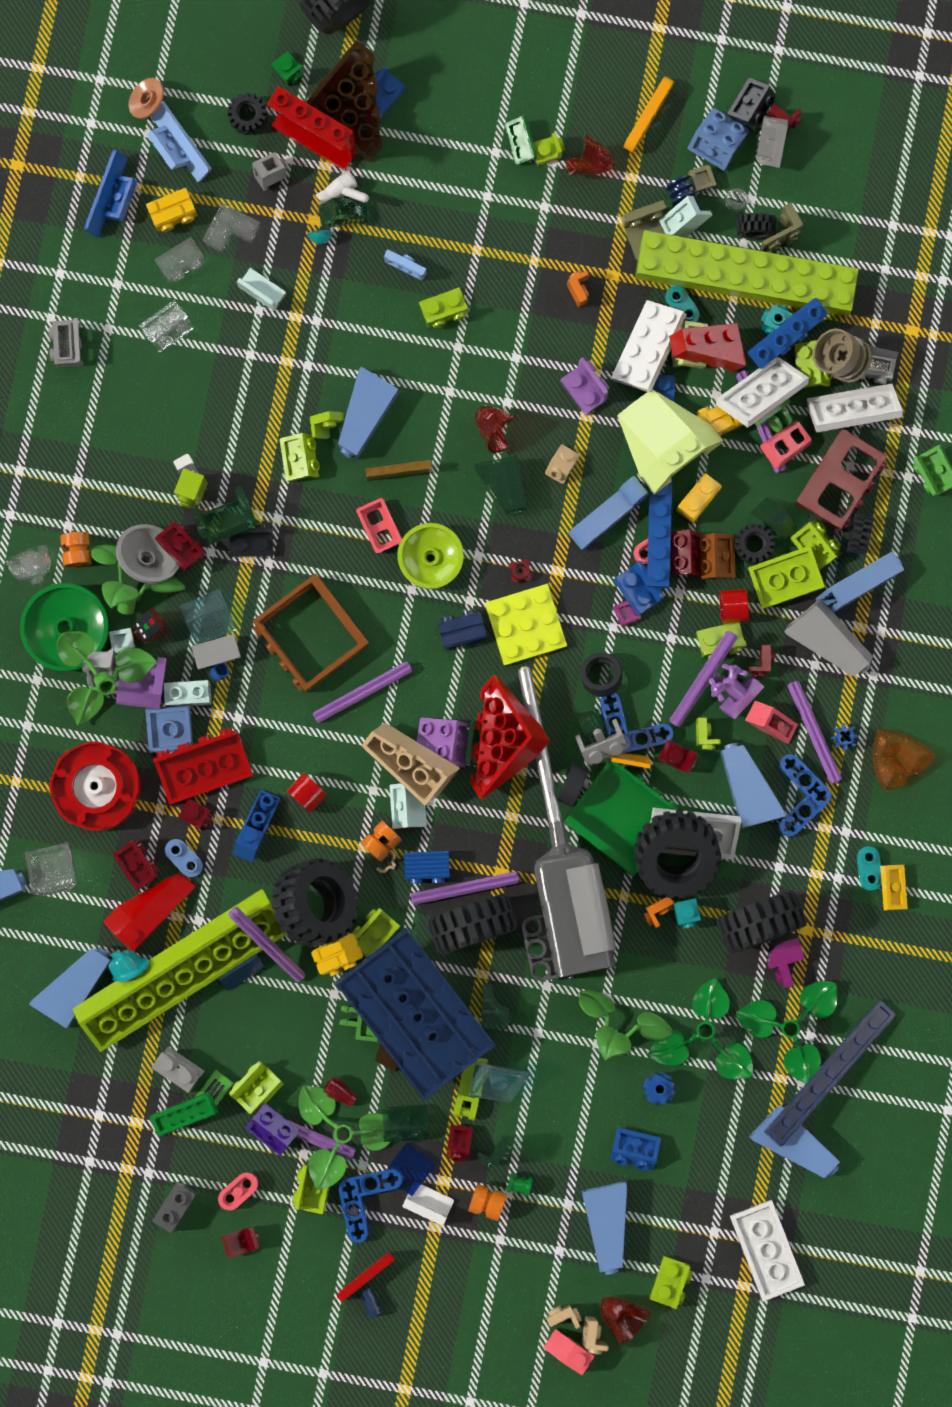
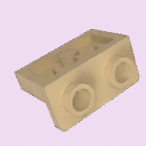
M585 1316L582 1335L583 1346L586 1350H589V1353L602 1354V1351H608V1345L604 1341H598L601 1335V1326H599L598 1321L594 1317Z

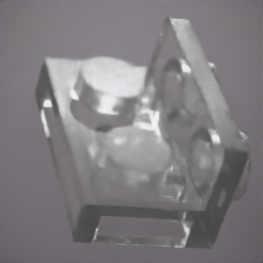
M190 237L154 260L168 283L181 280L185 276L184 274L191 269L192 271L199 269L203 265L202 262L205 261V258Z
M175 300L139 325L159 353L194 328L187 315Z

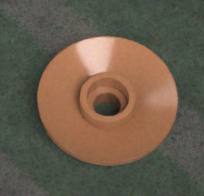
M148 78L135 87L129 99V110L134 117L145 119L157 111L164 96L162 83L155 78Z

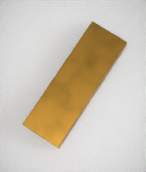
M425 460L366 468L365 470L367 481L429 473L432 472L431 461Z

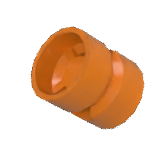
M72 532L60 536L61 548L65 550L62 554L64 567H82L92 564L91 551L87 550V547L90 546L88 532Z
M381 821L374 828V834H368L360 843L382 862L389 854V849H394L402 839L384 821ZM382 836L387 839L384 844L378 840Z
M477 1184L468 1212L477 1215L484 1212L486 1218L498 1221L507 1193L494 1190L491 1193L488 1187Z

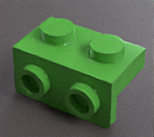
M937 445L920 456L913 458L915 462L913 464L914 469L918 475H922L925 481L923 485L928 494L939 496L952 488V465L941 445Z

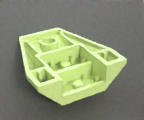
M653 389L651 393H645L617 415L639 476L654 495L671 483V476L703 452L707 455L723 443L722 438L709 423Z

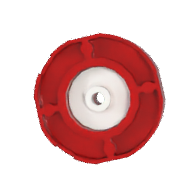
M94 741L85 742L66 751L59 758L50 779V795L58 813L67 822L92 832L111 830L124 823L133 814L142 787L139 771L127 754L115 747ZM98 783V788L93 790L94 784Z

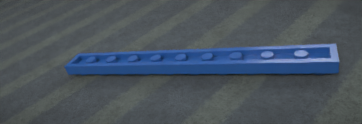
M658 375L652 389L673 402L675 375ZM672 476L671 483L655 495L649 489L647 588L669 589Z

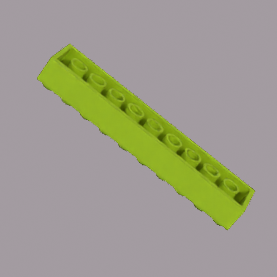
M644 230L641 237L635 279L802 308L813 298H817L829 314L848 317L852 311L858 268Z
M263 889L234 906L238 907L273 942L287 935L286 932L283 933L279 928V922L275 921V910L272 909V902ZM233 908L150 959L148 967L135 978L126 982L115 981L73 1008L79 1025L100 1052L263 950L230 918L229 912Z

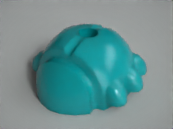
M311 231L307 236L315 244H325L330 240L333 231Z

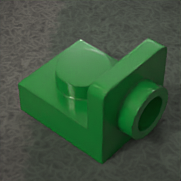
M288 51L271 64L272 68L287 86L291 83L299 82L305 73L302 64H298Z

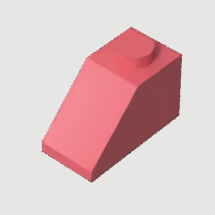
M757 701L754 702L745 721L757 729L789 744L798 726L797 723L774 707Z
M556 1328L544 1346L545 1350L581 1375L584 1374L594 1358L593 1353H589V1350H586L584 1346Z

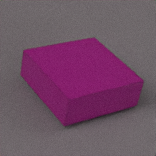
M628 601L612 607L621 627L642 618L641 615L637 616Z

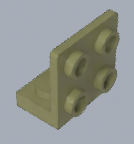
M664 200L622 215L621 222L636 260H638L641 237L644 230L665 234L659 221L665 216L666 212Z
M792 203L783 206L779 217V225L783 231L764 240L759 251L775 253L779 250V246L785 243L790 245L798 240L803 223Z

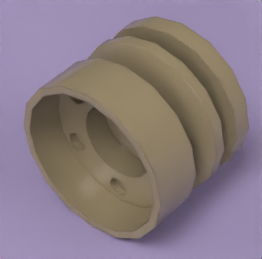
M836 328L826 331L816 341L813 349V360L820 371L840 381L850 383L862 378L869 370L872 353L865 341Z

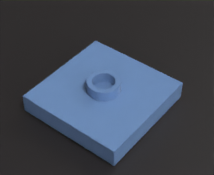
M190 705L145 709L149 753L161 752L167 749L169 751H177L178 745L190 742L191 746L193 745Z

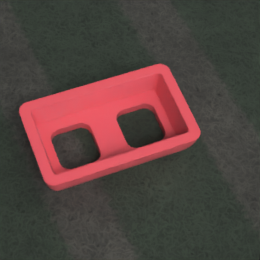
M793 421L761 444L760 448L772 465L778 469L809 447L812 439L800 422ZM795 429H798L804 437V441L800 444H797L790 435ZM779 440H782L789 449L785 455H780L775 448V443Z
M382 498L356 510L376 553L400 544L402 538ZM375 510H379L383 520L375 525H371L367 515ZM389 530L392 540L383 545L379 544L376 534Z

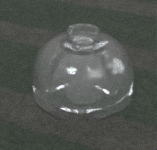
M46 545L37 546L38 551L31 550L30 548L9 558L10 561H6V564L12 576L22 582L31 581L32 584L43 581V576L49 572L52 563L51 555Z

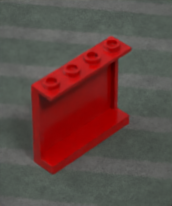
M278 86L267 103V106L278 112L271 125L272 128L343 171H346L356 155L354 132Z

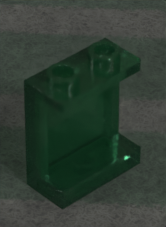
M242 485L234 488L237 499L205 513L200 512L198 505L193 506L196 514L192 516L202 539H207L209 545L258 525Z

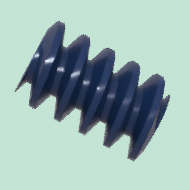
M690 175L676 178L666 186V189L671 191L669 197L674 199L672 201L673 207L687 196H693L697 193L696 190H689L694 185V182L686 181L691 177ZM694 198L696 203L700 201L699 198Z

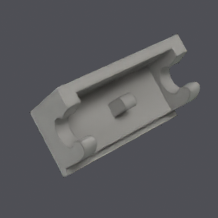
M764 116L756 156L759 164L780 168L788 120Z
M234 634L191 646L198 670L241 658Z

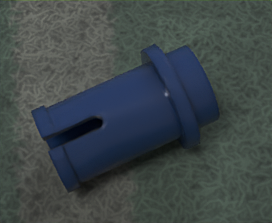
M372 1287L359 1293L367 1309L366 1315L369 1314L371 1318L382 1313L381 1308L383 1306L379 1305Z

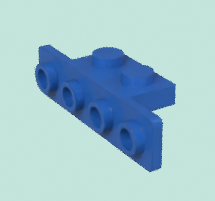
M113 150L109 158L107 168L101 179L100 187L84 227L87 232L95 237L100 236L106 218L124 221L138 183L134 178L122 176L128 158L118 150Z
M813 298L748 351V355L758 368L762 369L779 354L781 356L786 354L795 341L800 342L809 335L807 332L828 316V312L817 298Z

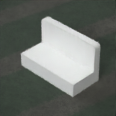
M415 1181L402 1207L443 1226L454 1200Z

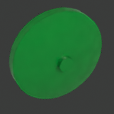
M68 583L48 586L40 590L29 600L22 613L20 635L23 645L36 662L48 669L70 672L82 668V662L78 666L72 667L66 665L60 659L57 652V640L62 633L73 631L87 633L94 642L93 652H102L107 643L109 620L106 610L93 593L81 586Z

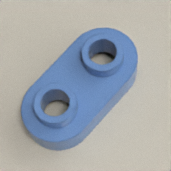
M173 839L166 844V856L184 875L196 877L202 872L203 863L201 859L183 841ZM174 846H178L180 848V852L178 854L172 853V848ZM189 862L195 863L193 870L187 868Z

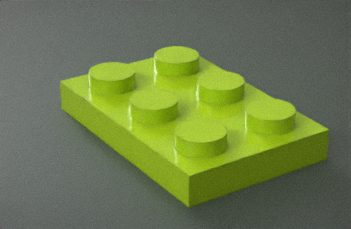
M811 546L748 568L762 609L825 588Z

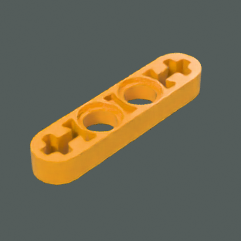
M666 76L662 79L628 136L623 148L632 153L635 151L675 81Z

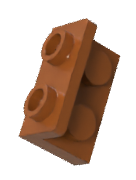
M721 533L701 535V578L734 579V535Z

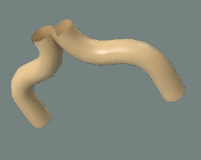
M389 849V853L392 854L391 863L393 866H388L384 870L377 867L376 870L378 872L386 873L389 869L394 870L397 864L394 862L396 854L391 849Z

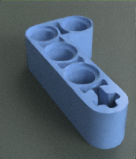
M635 476L631 477L619 488V491L568 532L569 536L581 550H584L644 501L648 496L647 490Z

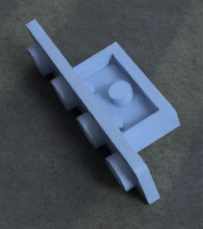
M162 101L157 111L151 115L159 128L151 130L147 136L171 170L186 166L196 181L200 182L211 171V167L168 106Z

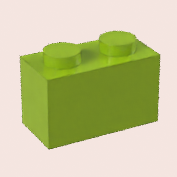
M183 468L174 490L177 500L180 501L179 504L188 508H192V506L199 507L208 482L203 475Z

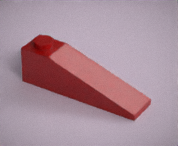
M178 872L117 906L103 923L132 952H136L196 886L182 873Z

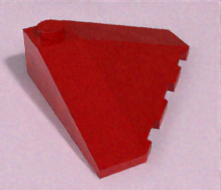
M493 675L480 690V699L484 700L483 713H478L476 730L481 731L479 744H475L473 761L478 763L476 775H471V785L480 799L486 798L535 759L550 742L541 725L496 675Z

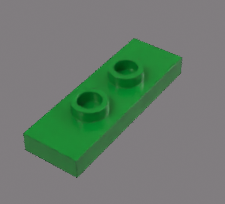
M209 1091L151 1114L149 1118L159 1137L215 1115L219 1111Z

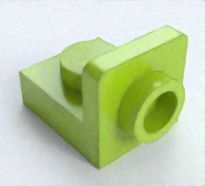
M553 133L550 138L534 142L538 157L535 159L537 166L562 158V151L565 150L562 138H558L556 133Z
M327 411L310 416L312 437L318 439L330 438L329 428H334L336 423L345 421L344 412Z
M697 718V746H702V750H714L715 746L721 744V740H707V736H711V723H707V718Z

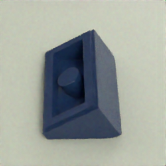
M255 954L218 979L228 991L265 966L258 955Z

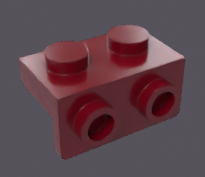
M132 839L129 841L130 843L113 853L112 856L134 889L139 891L159 877L156 873L159 871V868L153 859L150 861L145 856L147 850L141 841L136 842Z

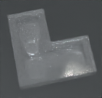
M222 203L202 242L220 252L223 251L231 234L251 243L261 223Z

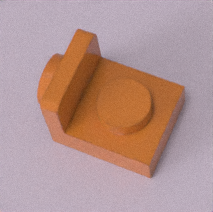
M577 271L569 276L570 279L567 281V287L578 308L587 303V296H589L584 284L580 285V283L588 279V271Z
M665 897L644 908L647 913L643 915L649 926L653 925L655 928L660 926L654 914L658 913L660 916L670 911L669 906L674 904L671 898Z

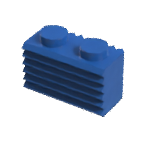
M449 851L404 853L405 880H410V884H423V879H432V883H445V878H450Z

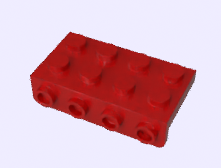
M230 727L219 731L220 736L211 738V735L198 738L199 743L192 746L190 742L178 745V750L170 753L169 749L156 753L157 758L153 759L169 805L253 776L238 730L233 731Z

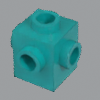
M772 305L770 310H765L760 320L764 322L761 330L769 335L789 319L792 313L783 305ZM774 317H776V318H778V319H780V320H782V321H781V322H777V321H775Z

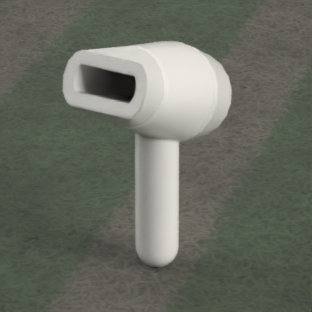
M348 172L336 178L323 191L316 194L324 208L344 196L362 202L369 200L367 194L354 190L357 187V182L354 176Z

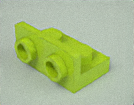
M460 287L419 302L428 328L432 326L433 328L442 327L446 324V321L451 319L454 321L461 320L466 317L465 314L469 313V308L465 303Z
M299 433L280 438L286 481L292 482L308 477H319V463L315 454L316 442L312 435Z
M813 520L790 538L798 549L808 546L812 547L818 568L821 570L842 553L839 544L827 535L826 527L820 521Z
M728 623L696 631L702 658H710L726 631H731L738 637L729 651L730 655L742 652V648L747 644L744 641L740 623Z
M663 1256L649 1299L670 1306L673 1309H677L678 1305L682 1306L686 1294L682 1291L685 1283L689 1284L693 1273L690 1270V1265Z

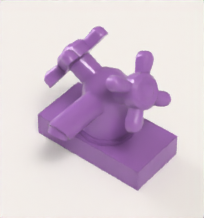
M723 664L722 668L729 670V675L724 677L716 673L713 678L709 679L711 696L718 697V700L723 702L724 697L721 693L726 692L729 697L719 708L728 716L736 719L764 686L749 675L747 676L748 672L741 670L739 666ZM738 674L747 676L741 684L737 680Z

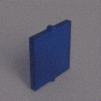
M405 1143L387 1169H398L402 1173L403 1183L400 1188L413 1197L435 1167V1164L427 1159L423 1152H418L408 1143ZM390 1173L388 1179L395 1183L398 1180V1176Z

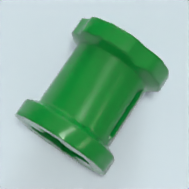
M511 1173L507 1192H519L529 1197L533 1177L523 1178Z

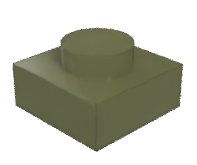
M710 164L688 172V175L691 176L690 181L694 182L693 190L700 192L716 186Z

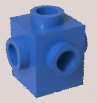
M662 1072L659 1075L653 1073L652 1077L648 1075L642 1086L645 1089L643 1093L648 1095L646 1100L657 1106L659 1102L665 1104L666 1100L670 1102L676 1092L673 1089L675 1084L670 1082L672 1078ZM657 1085H662L664 1087V1091L662 1093L656 1092L655 1089Z

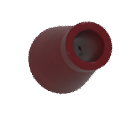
M331 1077L323 1089L326 1097L344 1103L349 1107L352 1106L357 1098V1095L339 1078Z

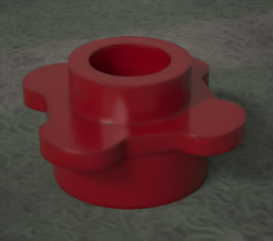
M529 560L512 561L509 564V569L512 571L511 580L514 583L524 579L527 581L531 580L532 573L529 570Z

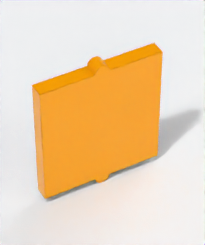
M620 753L619 755L609 756L611 761L644 768H650V765H652V760H650L649 756L632 753Z

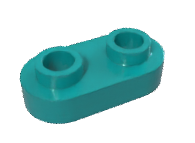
M680 286L669 288L665 295L667 306L684 311V313L686 311L692 312L693 316L685 317L684 321L697 322L699 310L687 292ZM677 293L680 295V299L675 300L672 295Z
M863 847L858 851L856 857L859 883L865 890L873 891L882 884L880 855L873 847ZM867 853H870L873 857L870 862L865 859ZM869 875L875 877L873 884L868 882Z

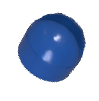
M225 663L213 665L210 669V676L216 681L223 680L229 675V668Z

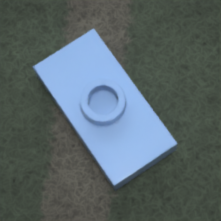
M387 249L384 255L385 263L421 281L424 280L427 274L426 268L414 263L415 260L408 255L400 256Z

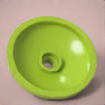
M425 523L412 528L403 537L398 548V563L403 575L411 583L421 588L435 589L449 584L459 574L463 564V547L459 538L449 528L436 523ZM434 555L435 560L433 562H429L427 560V556Z

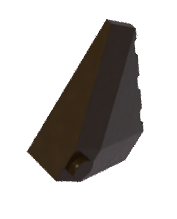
M356 40L304 102L354 132L356 152L370 162L383 147V137H380L379 124H381L380 108L377 106L376 94H378L377 78L374 76L373 71L375 59L374 53L359 40Z

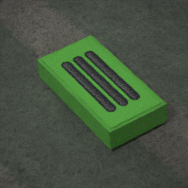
M216 1069L196 1096L210 1091L217 1106L234 1083Z

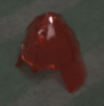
M584 133L581 158H569L566 161L567 174L597 175L610 171L615 166L614 157L604 146Z
M484 405L477 408L475 413L477 428L490 453L502 452L508 448V443L500 431L506 422L510 423L516 417L510 415L505 410Z
M603 1297L601 1300L600 1309L603 1319L619 1347L627 1344L642 1329L651 1315L650 1311L624 1298Z

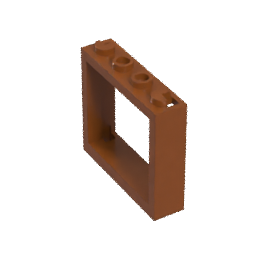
M316 573L253 620L255 627L252 629L259 638L264 636L268 642L265 645L273 656L277 654L282 660L279 662L280 666L286 674L289 671L295 677L292 682L299 691L304 689L306 693L369 646L368 641ZM314 587L358 645L309 682H306L265 628L264 624Z

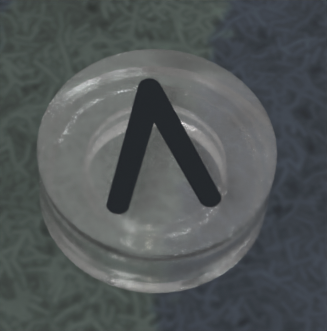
M739 188L731 189L725 198L726 206L732 211L742 210L747 203L746 193Z

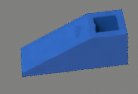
M260 790L235 842L233 855L249 862H254L278 807L280 797Z

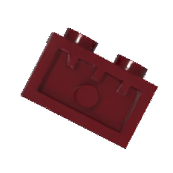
M175 521L155 537V541L184 571L197 560L203 559L205 553L203 546L189 536L187 529L183 525H178Z
M693 530L671 532L670 554L672 575L701 577V533Z

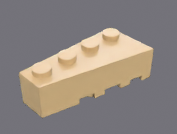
M386 723L373 730L362 744V747L425 806L440 795L460 769Z

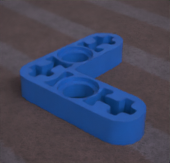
M613 693L609 696L612 699H616V702L613 703V709H619V713H611L608 716L606 711L610 712V707L608 704H604L607 696L601 697L600 706L608 736H611V733H617L616 729L610 727L609 719L611 717H618L621 720L620 729L621 731L624 730L623 736L628 746L622 753L666 744L667 740L670 741L672 739L673 730L667 724H658L628 732L618 694ZM660 728L669 732L666 740H663L662 737L654 738L656 743H651L652 736L649 730H653V734L659 733ZM644 733L647 735L648 741L645 745L636 743L635 737L637 734Z
M788 754L780 760V769L806 796L779 824L781 834L791 837L796 835L829 803L831 792L798 757ZM786 759L788 761L793 759L795 761L793 766L797 770L800 767L803 769L795 778L792 776L795 771L791 768L788 770L785 768ZM802 774H807L811 777V784L805 787L800 784L799 777ZM817 783L819 786L815 789L818 792L824 791L826 793L824 795L826 800L817 801V794L814 791L809 794L807 790ZM802 805H807L811 809V815L807 818L799 814V808ZM795 813L797 819H799L803 823L800 825V823L797 822L793 826L794 832H786L784 830L786 827L784 823L792 822L795 818L791 815Z
M387 1169L349 1177L340 1183L339 1194L348 1236L351 1241L361 1243L369 1236V1225L362 1196L394 1190L400 1187L403 1183V1175L398 1169ZM390 1173L398 1176L395 1185L392 1182L383 1183L385 1188H381L382 1180L379 1175L382 1174V1179L390 1177ZM368 1177H373L377 1181V1187L374 1190L368 1189L365 1185ZM347 1182L355 1186V1189L352 1190V1197L357 1196L358 1200L346 1202V1199L350 1198L349 1191L344 1190ZM351 1204L359 1206L360 1213L358 1216H351L349 1214L348 1208ZM362 1218L363 1222L358 1223L359 1229L364 1230L361 1238L353 1234L357 1227L356 1223L351 1225L350 1221Z

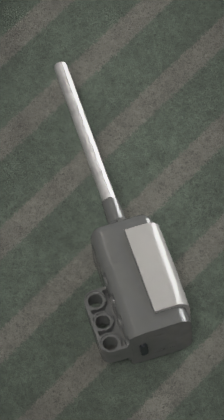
M527 666L521 667L518 670L525 708L543 728L531 669ZM546 746L536 757L549 820L548 825L552 848L538 859L534 866L543 914L526 918L522 924L531 974L538 981L562 977L572 979L576 974L616 966L613 955L616 945L599 864H594V859L588 850L569 844L564 821H562ZM529 921L538 923L539 928L536 933L531 934L526 931V924ZM534 943H540L543 946V952L538 956L533 955L530 951V947ZM538 965H545L548 969L547 975L543 978L537 977L535 974V968Z

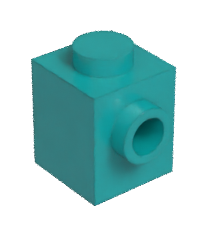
M696 898L672 904L677 926L683 925L684 929L697 926L696 921H700L701 918Z

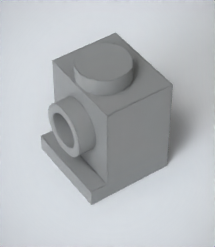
M275 152L252 163L254 177L264 191L268 189V186L287 178L286 171L288 167L284 159H279Z

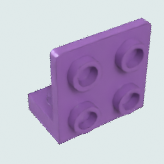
M582 357L579 360L578 367L560 379V382L586 416L607 401L609 386L603 378L599 379L594 373L596 369L591 361L588 360L586 362Z
M158 657L157 665H154L146 676L137 682L127 683L119 677L116 703L160 709L166 658Z
M420 718L417 742L454 765L465 768L471 724L458 720Z

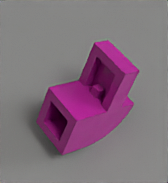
M799 938L777 944L768 956V969L777 967L778 971L775 972V977L778 985L782 984L783 988L794 986L788 964L804 959Z

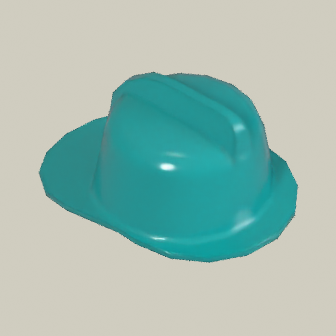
M126 949L122 952H112V960L108 967L113 976V981L126 982L141 974L148 967L150 961L147 958H140L135 952Z

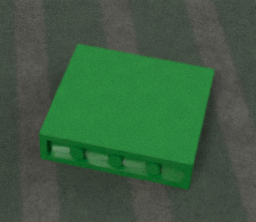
M610 759L563 821L567 827L630 876H635L638 869L634 856V844L637 842L638 832H643L642 826L646 822L650 824L653 808L678 810L680 806L671 799L667 802L661 797L663 793L653 785L649 788L643 783L645 779L636 772L631 774L626 770L628 767L626 764L612 762Z

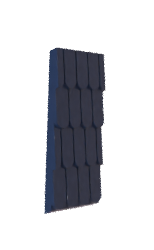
M404 928L335 982L424 1101L496 1046L407 928Z

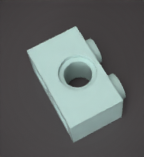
M204 680L164 683L165 706L211 705L210 682Z

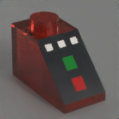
M154 607L133 623L136 628L133 632L138 641L141 642L143 640L146 644L169 632Z

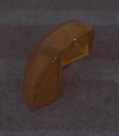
M878 729L873 744V766L876 777L884 790H892L906 785L908 777L914 773L920 775L935 757V754L930 749L907 735L888 729Z

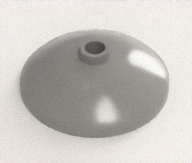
M140 524L128 528L121 534L116 545V557L121 568L130 577L143 583L157 584L169 580L177 572L179 565L155 541V537L163 529L154 525Z

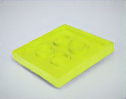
M548 584L485 603L504 666L567 647Z

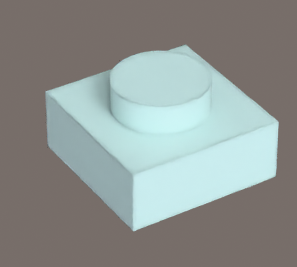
M131 628L109 632L111 646L116 654L126 648H135Z

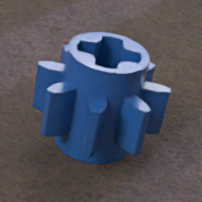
M843 723L841 730L836 727L833 729L836 735L832 736L830 740H835L837 743L834 747L835 749L843 746V750L847 751V745L851 747L856 746L853 739L859 737V735H854L852 732L854 726L848 729L845 723ZM840 733H847L849 742L847 740L842 742L840 740L842 738Z

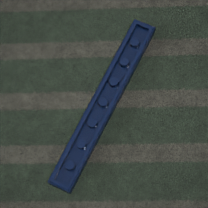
M878 1000L765 1129L764 1133L779 1147H782L893 1020L896 1014L881 1000Z

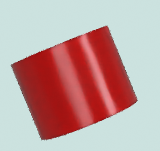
M746 589L720 591L719 605L722 624L748 622L749 611Z
M302 773L286 791L310 813L328 795L305 773Z

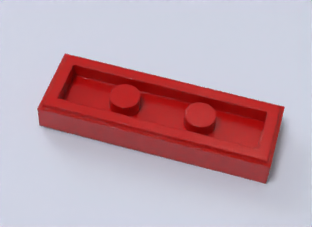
M386 1253L337 1292V1298L340 1302L344 1301L393 1262L395 1257L392 1253Z

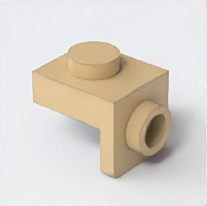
M561 444L551 459L545 474L564 484L578 461L580 454Z
M570 1305L564 1308L557 1306L548 1311L549 1315L546 1316L550 1327L571 1317L576 1329L580 1328L579 1321L582 1319L577 1308L572 1310Z

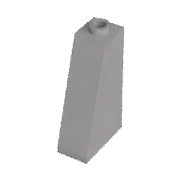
M821 598L788 624L784 631L788 636L853 677L859 672L861 674L865 673L871 667L870 662L873 658L871 653Z

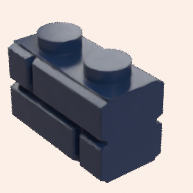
M475 610L463 612L462 617L454 619V615L441 618L442 622L438 623V628L444 650L487 639L480 612L476 613Z

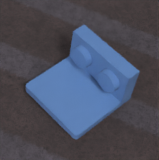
M712 108L696 130L687 149L724 171L736 149L748 134L749 129L723 112Z

